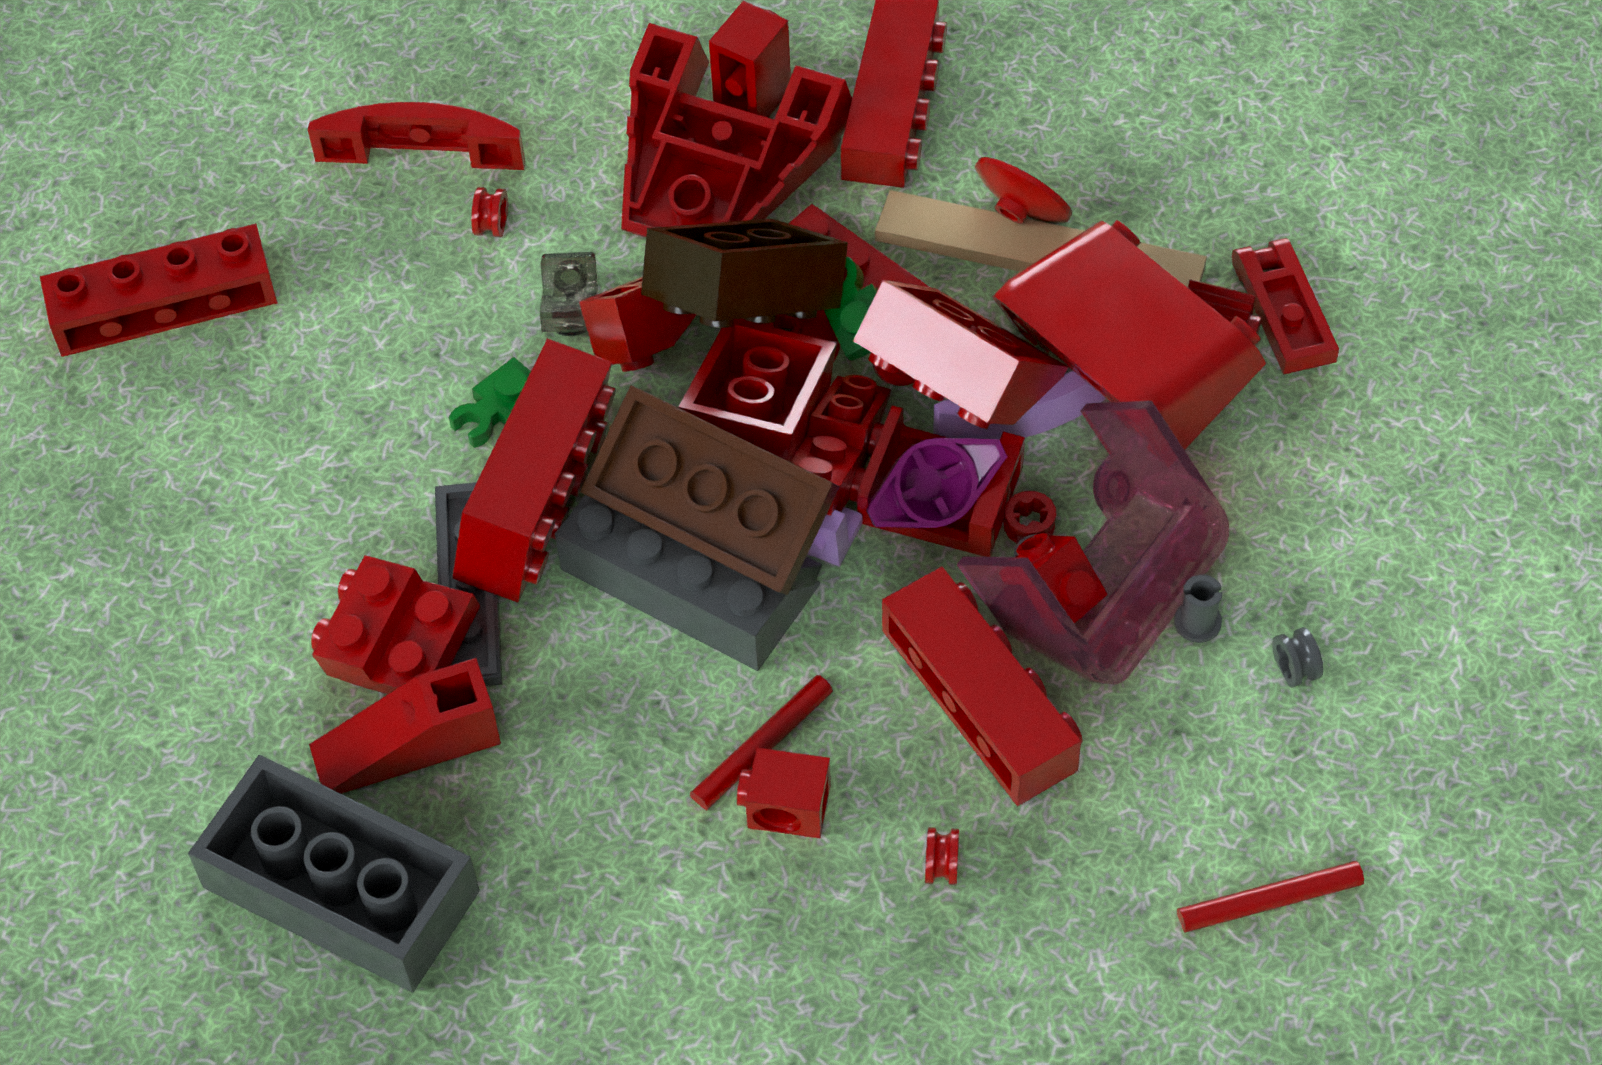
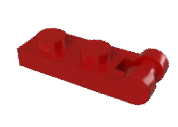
M1282 238L1270 241L1267 248L1253 250L1251 246L1234 249L1231 257L1232 265L1239 281L1243 282L1247 294L1256 296L1255 312L1257 316L1262 317L1261 325L1283 375L1336 363L1339 347L1289 239ZM1273 268L1275 269V270L1263 272L1264 270L1273 269Z

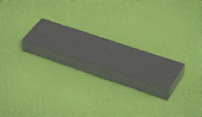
M477 482L435 486L438 585L472 593L480 604V608L451 665L476 658L485 685H503L499 596L452 579L462 511Z

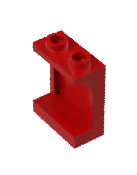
M891 406L884 424L877 422L874 425L868 445V455L871 456L867 469L859 467L856 470L851 485L850 501L857 502V512L862 515V524L871 527L875 526L866 508L871 502L873 495L878 491L886 473L905 450L921 441L934 438H949L905 426L903 423L904 408L898 406ZM1002 432L1000 442L1007 458L971 509L960 519L946 526L936 528H875L990 558L1004 521V508L1007 501L1014 494L1023 469L1025 437Z

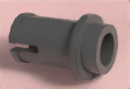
M1196 575L1186 581L1183 589V604L1179 606L1175 613L1174 625L1177 632L1184 639L1191 642L1203 643L1210 641L1221 630L1222 617L1218 610L1222 599V592H1219L1221 585L1215 578L1209 575Z

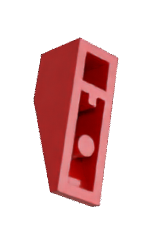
M643 277L579 301L594 356L612 362V365L620 364L623 372L634 371L652 365L654 363L653 354L674 346L696 317V314L667 312L663 310V302L641 295Z

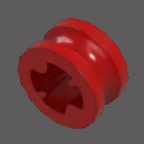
M478 187L474 193L471 224L473 234L482 236L485 231L489 230L494 237H503L508 216L506 189H497L495 194H489L485 187Z
M1022 491L1014 494L1007 501L1004 508V531L1013 542L1018 544L1020 540L1033 534L1047 533L1048 535H1053L1055 531L1056 507L1048 496L1037 491ZM1032 512L1040 514V522L1032 520L1027 526L1020 523V515L1028 517Z
M928 827L925 884H933L935 879L945 878L949 885H957L959 829L951 828L950 833L941 835L936 831L935 827Z

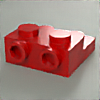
M364 555L357 570L348 569L342 575L338 585L340 602L331 619L322 618L316 624L311 637V645L314 650L312 656L328 676L389 694L418 675L450 666L480 608V604L472 593L423 581L415 568Z

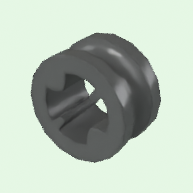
M1307 628L1296 629L1293 633V638H1288L1285 634H1280L1273 638L1274 659L1288 686L1291 688L1302 684V679L1305 676L1312 681L1323 676L1321 653L1317 642Z

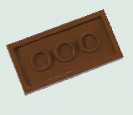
M630 385L580 492L779 593L788 595L840 486Z

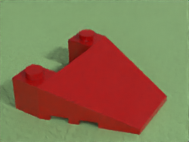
M649 23L630 68L629 87L631 89L630 116H627L626 132L629 137L628 159L624 168L621 229L646 237L647 228L766 219L836 152L846 127L852 102L846 80L795 65L775 119H771L697 97V92L709 64V60L698 37Z

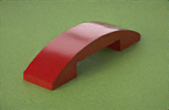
M428 102L378 103L334 112L312 120L308 125V134L315 162L368 164L371 148L469 152L472 168L524 170L525 156L521 131L491 115L459 106Z

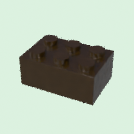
M776 219L647 228L641 295L663 302V310L667 312L696 314L700 316L701 324L717 328L734 326V319L742 318L756 323H773L776 321V315L780 314L802 319L816 318L818 310L841 308L848 242Z

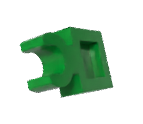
M847 256L845 264L847 277L843 281L841 308L827 309L824 312L845 356L850 361H853L871 353L853 340L878 289L873 284L861 289L864 282L863 272Z
M515 357L511 358L472 388L473 398L477 401L476 403L460 405L449 415L451 428L456 431L468 422H476L479 425L468 433L469 443L474 448L485 444L492 436L493 426L499 422L505 425L531 371Z

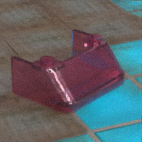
M1152 401L1086 403L1080 410L1109 453L1097 469L1093 481L1095 501L1107 518V521L1083 550L1108 595L1075 624L1028 558L963 556L957 563L961 572L1008 635L1092 683L1114 685L1122 683L1130 676L1175 616L1179 606L1183 604V589L1186 581L1196 575H1205L1225 549L1229 538V522L1224 509Z

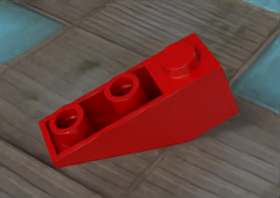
M474 658L416 676L309 744L320 784L343 794L500 745L501 741L493 706L477 659Z

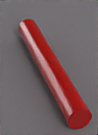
M820 675L813 677L690 792V797L707 811L739 781L742 769H752L757 747L773 749L833 692L827 680Z
M1352 861L1177 908V916L1184 933L1361 886L1364 885V874L1359 862Z

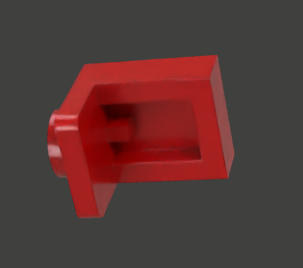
M1047 533L1036 534L1022 542L1016 550L1018 555L1003 567L1008 579L1026 580L1052 626L1056 629L1068 630L1108 595L1075 536L1048 535Z

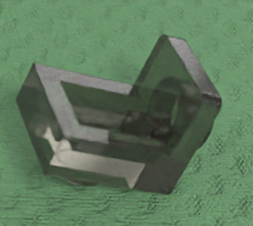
M595 253L543 254L540 262L543 286L540 306L541 331L556 332L562 336H576L585 333L587 328L579 301L599 294Z

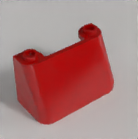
M1116 220L1110 226L1104 221H1099L1007 280L992 297L1021 335L1034 346L1038 344L1045 352L1049 353L1050 351L1119 409L1125 420L1132 426L1136 425L1145 434H1149L1152 438L1149 442L1152 447L1173 463L1266 365L1262 354L1255 346L1261 338L1241 318L1235 316L1229 322L1138 248V245L1141 243L1140 240L1122 222Z

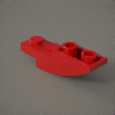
M837 375L812 412L807 436L790 460L791 463L840 486L826 515L831 516L834 510L842 512L847 504L856 470L859 467L864 468L869 456L868 445L874 425L877 422H881L890 397L891 389L877 386L873 379L866 376L847 375L842 377Z

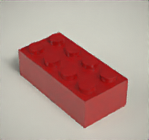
M547 338L462 511L452 579L517 603L528 582L535 585L539 583L549 557V552L545 551L550 538L556 540L555 533L569 514V507L565 505L570 494L578 497L586 480L589 464L585 462L590 452L594 454L599 453L608 430L609 422L604 420L610 411L616 388L608 386L612 362Z

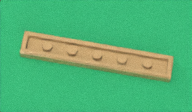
M889 190L875 229V241L1021 272L1081 234L1084 230L1027 218L1023 224H1018L1005 218L998 212ZM1146 243L1138 245L1140 250L1186 287H1188L1190 279L1202 281L1207 256Z

